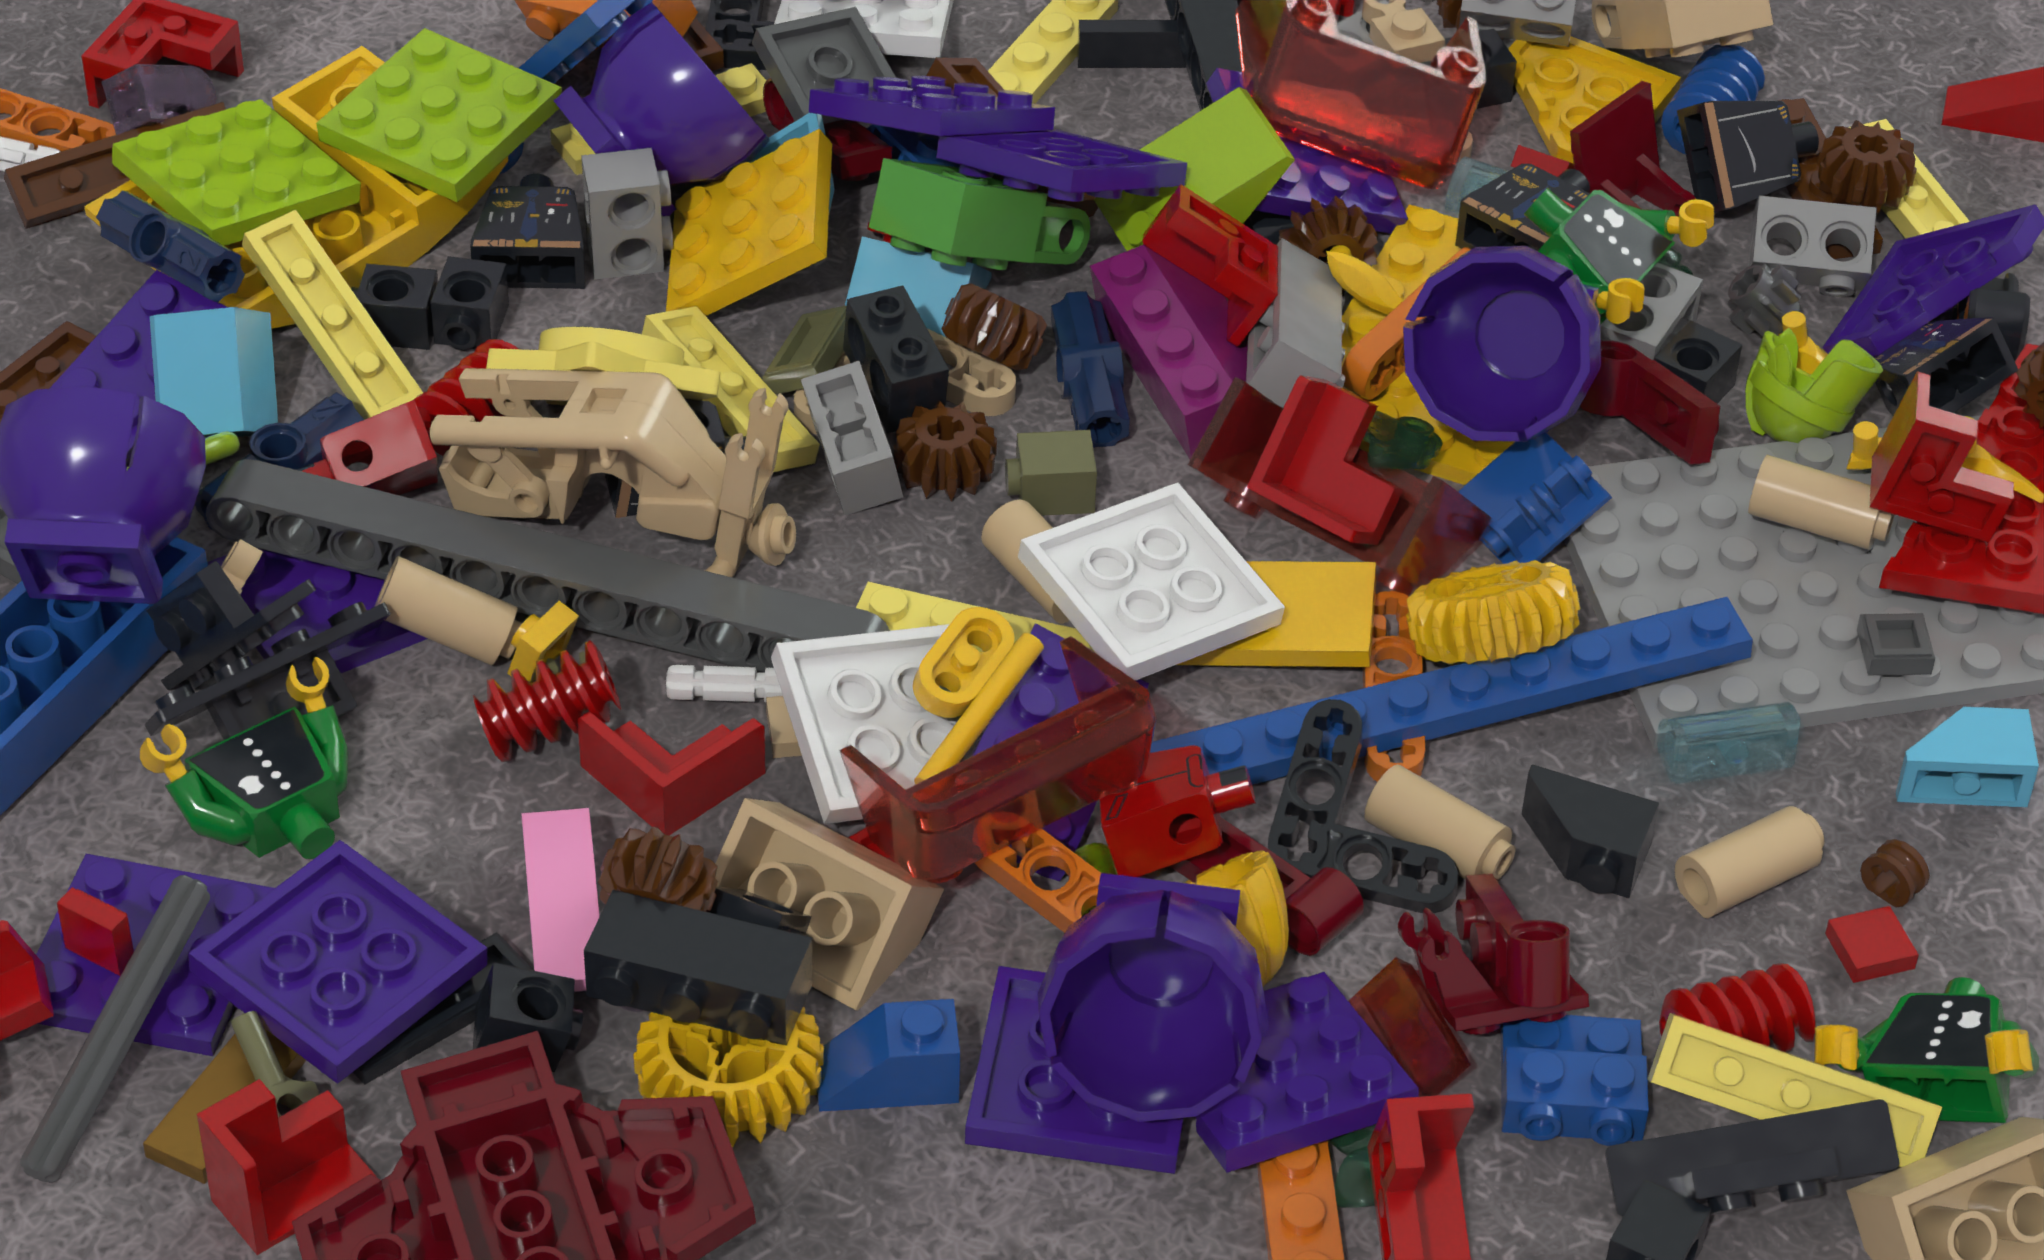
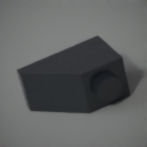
M1532 764L1527 776L1521 814L1565 879L1580 883L1583 887L1594 893H1613L1630 898L1652 844L1659 802Z

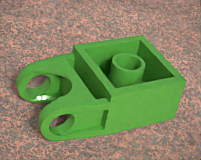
M883 158L869 224L871 229L892 235L890 245L893 247L914 252H925V248L928 247L932 249V260L950 265L966 266L967 257H973L972 263L997 270H1007L1008 261L1072 264L1085 251L1090 238L1091 226L1085 211L1069 205L1046 201L1047 193L1034 189L1008 187L1003 185L1002 179L996 177L982 178L963 175L959 173V167ZM1072 220L1074 228L1072 239L1064 249H1061L1059 245L1061 229L1066 222Z

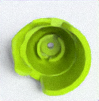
M1787 328L1779 336L1773 332L1766 331L1762 337L1756 360L1753 361L1745 386V406L1751 430L1762 436L1766 433L1778 442L1789 441L1799 443L1801 440L1810 437L1824 439L1834 432H1842L1855 413L1857 405L1883 372V368L1866 350L1853 341L1846 339L1839 341L1816 370L1809 374L1796 367L1798 343L1792 330Z

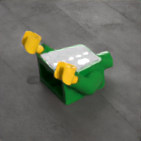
M1547 188L1524 213L1530 221L1550 237L1538 252L1573 270V274L1578 275L1583 284L1599 288L1595 306L1600 313V325L1606 319L1614 324L1623 323L1630 318V311L1636 313L1643 309L1645 288L1641 281L1676 243L1672 240L1675 234H1679L1680 241L1684 245L1697 247L1707 239V229L1714 226V207L1705 200L1695 199L1683 203L1679 209L1678 217L1675 216L1672 210L1639 209L1620 203L1602 190H1593L1573 210Z
M315 657L312 662L314 675L319 683L315 686L307 687L302 685L297 679L296 670L293 665L290 667L287 676V691L296 701L305 703L308 712L301 715L296 707H292L184 759L185 766L180 758L187 746L186 738L177 726L167 724L161 731L162 740L169 747L171 755L160 753L156 750L150 738L147 737L140 748L142 765L154 773L166 774L169 782L165 784L167 791L191 829L198 835L232 846L242 844L258 858L288 843H291L305 859H314L332 846L335 841V833L328 824L340 818L338 796L347 788L348 748L334 706L326 707L322 695L329 679V670L323 660Z
M1959 977L1952 979L1946 985L1944 993H1909L1902 996L1889 1018L1882 1021L1861 1038L1858 1037L1857 1028L1851 1026L1821 1025L1815 1028V1063L1821 1065L1837 1064L1846 1071L1863 1073L1865 1080L1938 1104L1942 1107L1938 1121L2006 1123L2008 1118L2010 1076L2025 1080L2036 1074L2039 1068V1056L2029 1041L2028 1031L2022 1030L2021 1026L2014 1021L2005 1020L2001 1000L1994 995L1986 994L1984 987L1971 978Z

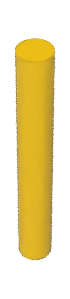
M1023 633L978 695L918 773L914 782L924 793L935 796L1043 651L1044 646L1037 637L1030 633Z

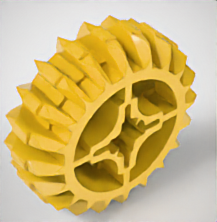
M1515 560L1507 564L1493 563L1485 567H1471L1470 570L1451 572L1447 577L1432 579L1428 584L1418 587L1407 598L1408 614H1406L1410 639L1414 641L1416 653L1430 661H1442L1449 665L1457 662L1472 664L1477 661L1486 660L1493 662L1500 658H1515L1516 655L1527 652L1536 653L1541 647L1554 646L1561 639H1566L1580 625L1578 592L1575 584L1572 582L1569 569L1552 562L1541 563L1533 560L1519 563Z
M802 1007L787 1045L763 1039H748L734 1032L694 1022L684 1023L674 1020L669 1016L651 1012L649 1014V1021L640 1023V1030L637 1034V1052L633 1054L634 1073L638 1074V1090L642 1098L713 1096L732 1148L739 1138L740 1131L749 1130L750 1134L761 1143L766 1134V1123L769 1122L771 1126L786 1132L791 1121V1113L805 1115L810 1104V1096L817 1095V1089L821 1084L820 1066L824 1065L823 1044H820L819 1028L815 1023L814 1015L805 1014V1007Z

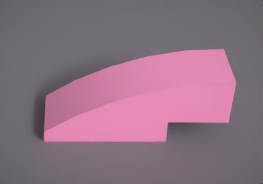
M589 808L521 813L534 971L575 979L574 992L586 991L584 948L600 917Z

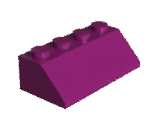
M1145 245L1090 265L1095 300L1101 301L1108 330L1115 341L1119 342L1123 354L1192 463L1219 456L1271 435L1283 408L1246 387L1248 334L1238 347L1227 341L1228 301L1222 294Z

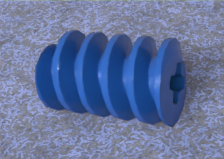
M1719 44L1704 51L1663 111L1661 121L1663 133L1673 149L1686 155L1677 110L1707 101H1755L1757 99L1758 91L1764 87L1765 75L1762 65L1751 52L1744 47L1733 44L1725 46Z

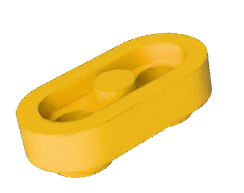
M984 607L967 608L957 614L923 658L913 680V692L919 704L928 712L940 717L955 718L962 716L1014 646V632L1009 622L999 613ZM972 645L978 646L983 652H978ZM939 686L945 687L951 692L945 691L941 689Z

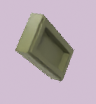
M846 306L801 315L762 377L763 381L775 394L803 389L801 379L834 368L844 351Z

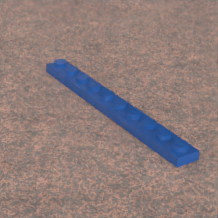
M1723 597L1568 636L1566 639L1558 641L1554 646L1539 648L1536 653L1527 652L1516 655L1515 658H1500L1493 662L1486 660L1477 661L1472 664L1462 663L1121 749L1120 758L1195 745L1202 749L1209 774L1246 765L1253 785L1287 776L1303 720L1310 708L1324 700H1342L1351 704L1359 712L1362 720V747L1359 757L1366 756L1367 747L1377 746V752L1379 753L1402 747L1403 740L1425 736L1426 741L1751 658L1753 639L1729 598ZM1331 722L1330 728L1327 731H1323V752L1321 758L1332 761L1335 739L1338 735H1343V724Z

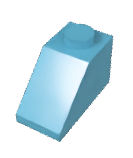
M1962 707L1905 752L1896 789L1897 802L2028 807L2039 768L2029 709Z

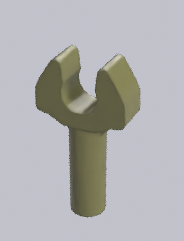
M257 1011L244 1013L230 1022L255 1080L260 1079L275 1096L276 1105H286L293 1110L320 1095L313 1081L302 1082L291 1080L285 1076Z

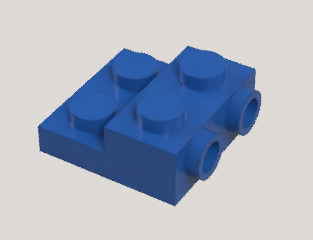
M1566 1015L1559 1020L1550 1022L1522 1019L1501 1023L1502 1132L1519 1133L1528 1139L1545 1141L1556 1136L1589 1138L1606 1146L1622 1144L1627 1141L1643 1140L1649 1105L1647 1056L1642 1055L1641 1020Z

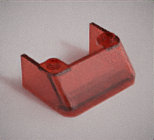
M1242 0L1235 10L1243 86L1278 136L1427 189H1439L1444 186L1457 168L1486 82L1477 20L1466 17L1448 44L1440 48L1431 60V66L1339 33L1336 16L1328 0Z
M1237 377L1233 379L1188 463L1190 467L1228 491L1223 500L1226 504L1253 518H1256L1260 509H1263L1363 562H1376V568L1381 570L1377 576V582L1393 591L1404 593L1408 596L1411 595L1414 588L1417 589L1421 585H1426L1432 579L1442 578L1480 541L1488 526L1487 524L1492 519V517L1443 480L1433 476L1430 483H1427L1358 448L1352 461L1353 463L1404 489L1378 545L1349 542L1251 491L1246 487L1283 409L1247 382Z
M1070 636L1061 640L1060 644L1079 701L1078 704L906 790L852 745L839 750L870 840L911 876L927 880L930 883H943L960 875L964 867L1107 795L1119 794L1131 789L1147 769L1157 721L1149 691Z

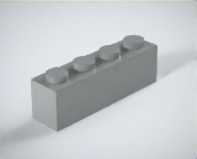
M1281 238L1277 244L1278 295L1248 333L1246 387L1284 408L1290 392L1300 375L1325 379L1343 387L1345 375L1342 374V361L1345 349L1342 348V335L1345 323L1342 322V309L1345 304V298L1342 297V287L1332 276L1328 264Z

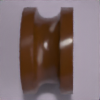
M1897 839L1887 840L1882 844L1876 853H1872L1862 862L1860 869L1862 881L1866 888L1895 908L1903 907L1909 902L1914 894L1920 892L1928 884L1930 878L1928 866L1922 855L1908 843Z

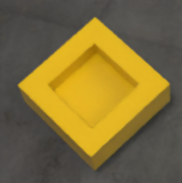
M558 601L541 618L535 614L530 615L521 624L511 640V645L516 648L507 674L511 676V671L518 669L532 683L536 679V661L542 659L546 662L548 658L555 660L560 655V652L567 648L579 615L561 601Z

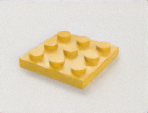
M820 129L801 138L789 139L780 145L777 150L751 163H741L733 168L729 174L717 181H713L703 187H693L675 201L676 210L674 212L672 235L673 250H671L666 312L697 306L707 316L827 258L832 143Z

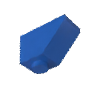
M954 999L883 1003L823 1045L824 1065L820 1066L821 1084L817 1089L819 1112L959 1103L960 1045Z

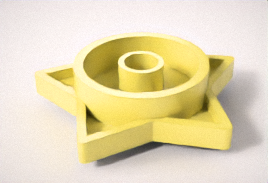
M558 327L544 330L540 334L538 350L489 348L486 369L654 372L669 378L683 398L695 400L718 396L721 373L717 370L683 365V349L668 341L633 332L594 327ZM545 400L547 404L566 406L568 402Z

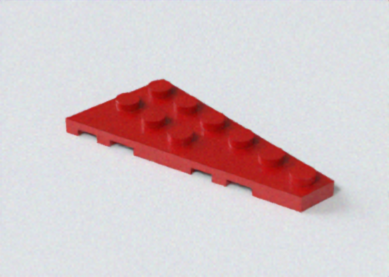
M2025 345L2015 361L2018 370L2022 366V361L2032 350H2036L2040 345ZM2015 372L2002 381L1995 400L1989 409L1985 408L1978 419L1976 444L2020 473L2044 494V428L2040 429V420L2034 414L2023 412L2027 401L2019 397L2014 391L2019 382V377ZM2014 491V499L1990 542L1922 522H1913L1904 536L1903 544L1895 557L1891 556L1884 567L1879 588L2044 614V502L2039 503Z

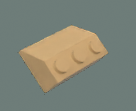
M748 798L744 799L715 863L718 866L715 877L718 881L716 887L743 889L812 916L806 932L808 937H812V987L854 1010H859L919 945L944 891V888L780 802Z
M2019 1117L1847 1190L1866 1253L1872 1260H2044V1119Z

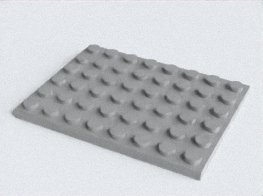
M1972 416V418L1978 420L1980 416ZM1887 428L1878 429V437H1883ZM1853 432L1833 434L1824 439L1815 437L1805 438L1799 443L1779 441L1712 450L1710 463L1689 465L1677 455L1588 466L1593 473L1591 476L1612 498L1564 539L1601 628L1728 597L1753 639L1751 658L1628 689L1653 748L2044 693V614L1879 588L1884 567L1891 556L1895 557L1910 526L1913 522L1917 523L1915 520L1895 515L1887 540L1884 542L1875 539L1871 549L1867 550L1748 514L1755 480L1766 455L1871 485V469L1859 471L1846 469L1853 450ZM1923 613L1935 655L1932 674L1868 675L1857 634L1860 614Z

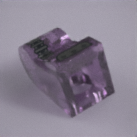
M135 64L102 81L116 135L143 126L161 123L169 118L214 105L217 100L212 80L203 70L194 66Z

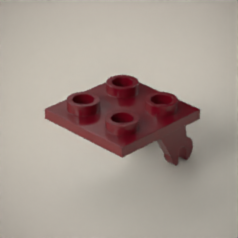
M1639 82L1570 131L1574 169L1580 171L1587 178L1590 184L1589 194L1593 190H1602L1620 203L1642 209L1631 200L1632 197L1638 195L1663 210L1674 211L1675 216L1678 217L1679 209L1683 203L1696 199L1691 192L1683 189L1660 169L1651 83Z
M1425 908L1423 910L1424 928L1420 932H1415L1414 918L1409 912H1404L1399 919V936L1407 946L1413 949L1419 970L1414 971L1415 983L1455 1031H1463L1469 1034H1485L1499 1029L1501 1023L1522 1019L1536 1022L1556 1021L1565 1017L1567 1011L1589 1007V994L1571 975L1570 998L1567 1002L1547 1008H1530L1513 1004L1506 998L1501 988L1495 986L1483 965L1475 964L1474 960H1470L1463 952L1459 940L1451 932L1443 930L1438 917L1430 909Z

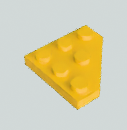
M1570 36L1569 47L1515 40L1508 48L1517 61L1514 86L1550 155L1573 164L1570 131L1641 81L1651 83L1656 123L1680 88V76Z

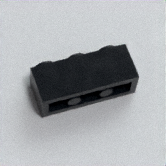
M612 890L584 948L586 995L588 997L603 1000L614 1006H629L669 1016L674 1020L684 1023L694 1022L734 1032L748 1039H763L787 1045L813 984L812 937L617 890Z

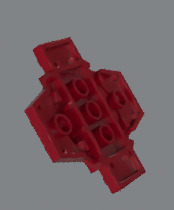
M538 1031L400 1071L416 1126L401 1142L402 1157L397 1162L392 1174L382 1180L370 1174L292 1221L302 1260H699L756 1224L753 1202L713 1096L622 1099L618 1110L603 1111L583 1102L581 1090L556 1084Z

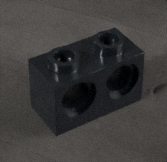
M904 286L847 299L843 350L850 363L860 361L877 413L887 433L897 431L900 419L912 417L915 406H922L931 410L935 408L938 400L945 406L949 368Z

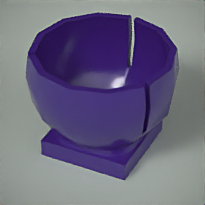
M652 2L628 17L604 45L590 95L583 98L572 86H569L553 100L595 154L652 148L657 171L667 170L670 189L671 187L707 184L717 181L729 174L739 164L752 162L770 141L767 135ZM672 203L669 206H661V216H670L676 210V207Z
M1528 246L1474 247L1431 273L1406 316L1405 320L1411 322H1406L1403 326L1405 373L1429 414L1474 441L1518 442L1535 440L1576 414L1600 370L1601 325L1600 313L1595 306L1599 288L1583 284L1579 276L1573 274V270ZM1425 316H1427L1426 318H1424V319H1422V320H1417V321H1415L1417 317H1425Z
M92 386L37 389L6 405L0 423V506L8 517L4 543L30 598L155 604L161 600L163 579L154 557L188 527L206 467L205 436L184 413L143 396L140 399L137 432L127 470L126 458L133 425L136 393Z
M1101 873L1096 908L1068 927L1057 945L1038 991V1010L1046 1056L1051 1060V1067L1086 1103L1138 1122L1196 1117L1239 1090L1241 1083L1245 1082L1269 1025V1018L1256 949L1236 928L1240 890Z

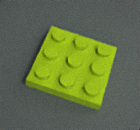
M424 28L316 123L319 141L458 202L559 109L553 100L562 93V87Z
M261 99L245 101L236 107L206 116L192 117L186 122L160 130L146 131L137 137L113 143L112 164L172 217L203 230L209 238L223 246L242 241L244 233L294 210L298 212L304 221L360 202L361 182Z

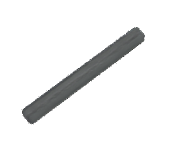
M180 875L172 881L20 1159V1164L27 1175L48 1183H53L59 1179L210 900L207 886L203 882L185 875Z

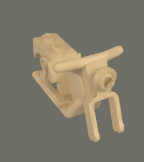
M466 368L459 377L465 398L492 399L495 409L504 416H484L482 422H476L474 416L436 415L430 427V438L434 445L451 446L443 456L439 471L452 505L456 510L486 517L560 519L561 524H563L570 516L578 499L581 498L583 490L592 474L602 472L622 479L637 491L639 501L636 519L642 527L697 540L711 539L717 531L715 543L717 556L713 564L704 571L733 578L748 548L767 565L777 566L782 563L786 554L792 552L795 546V522L791 516L787 515L784 506L779 503H771L762 511L765 491L776 465L783 420L789 409L788 402L781 393H779L773 406L768 407L765 404L767 399L766 388L755 391L748 404L750 417L744 451L741 448L743 445V434L738 433L730 438L725 448V454L709 438L707 429L670 379L654 372ZM531 400L568 401L559 418H543L531 405ZM518 448H537L538 451L518 449Z

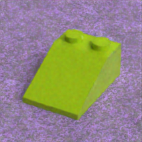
M1241 87L1234 89L1140 149V151L1187 162L1184 186L1241 223L1246 221L1295 161L1251 95ZM1178 186L1160 187L1159 196H1141L1130 194L1123 190L1122 198L1120 199L1096 197L1094 201L1126 251L1144 245L1142 242L1144 232Z

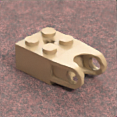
M1592 0L1594 29L1605 48L1623 50L1644 49L1646 58L1669 54L1671 57H1681L1703 52L1704 45L1720 43L1721 46L1751 41L1754 39V29L1773 25L1769 0ZM1608 14L1610 17L1611 27L1608 21Z

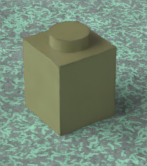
M1091 431L1017 433L1016 458L1005 459L1007 496L1018 495L1019 500L1029 502L1041 516L1095 513L1097 469Z

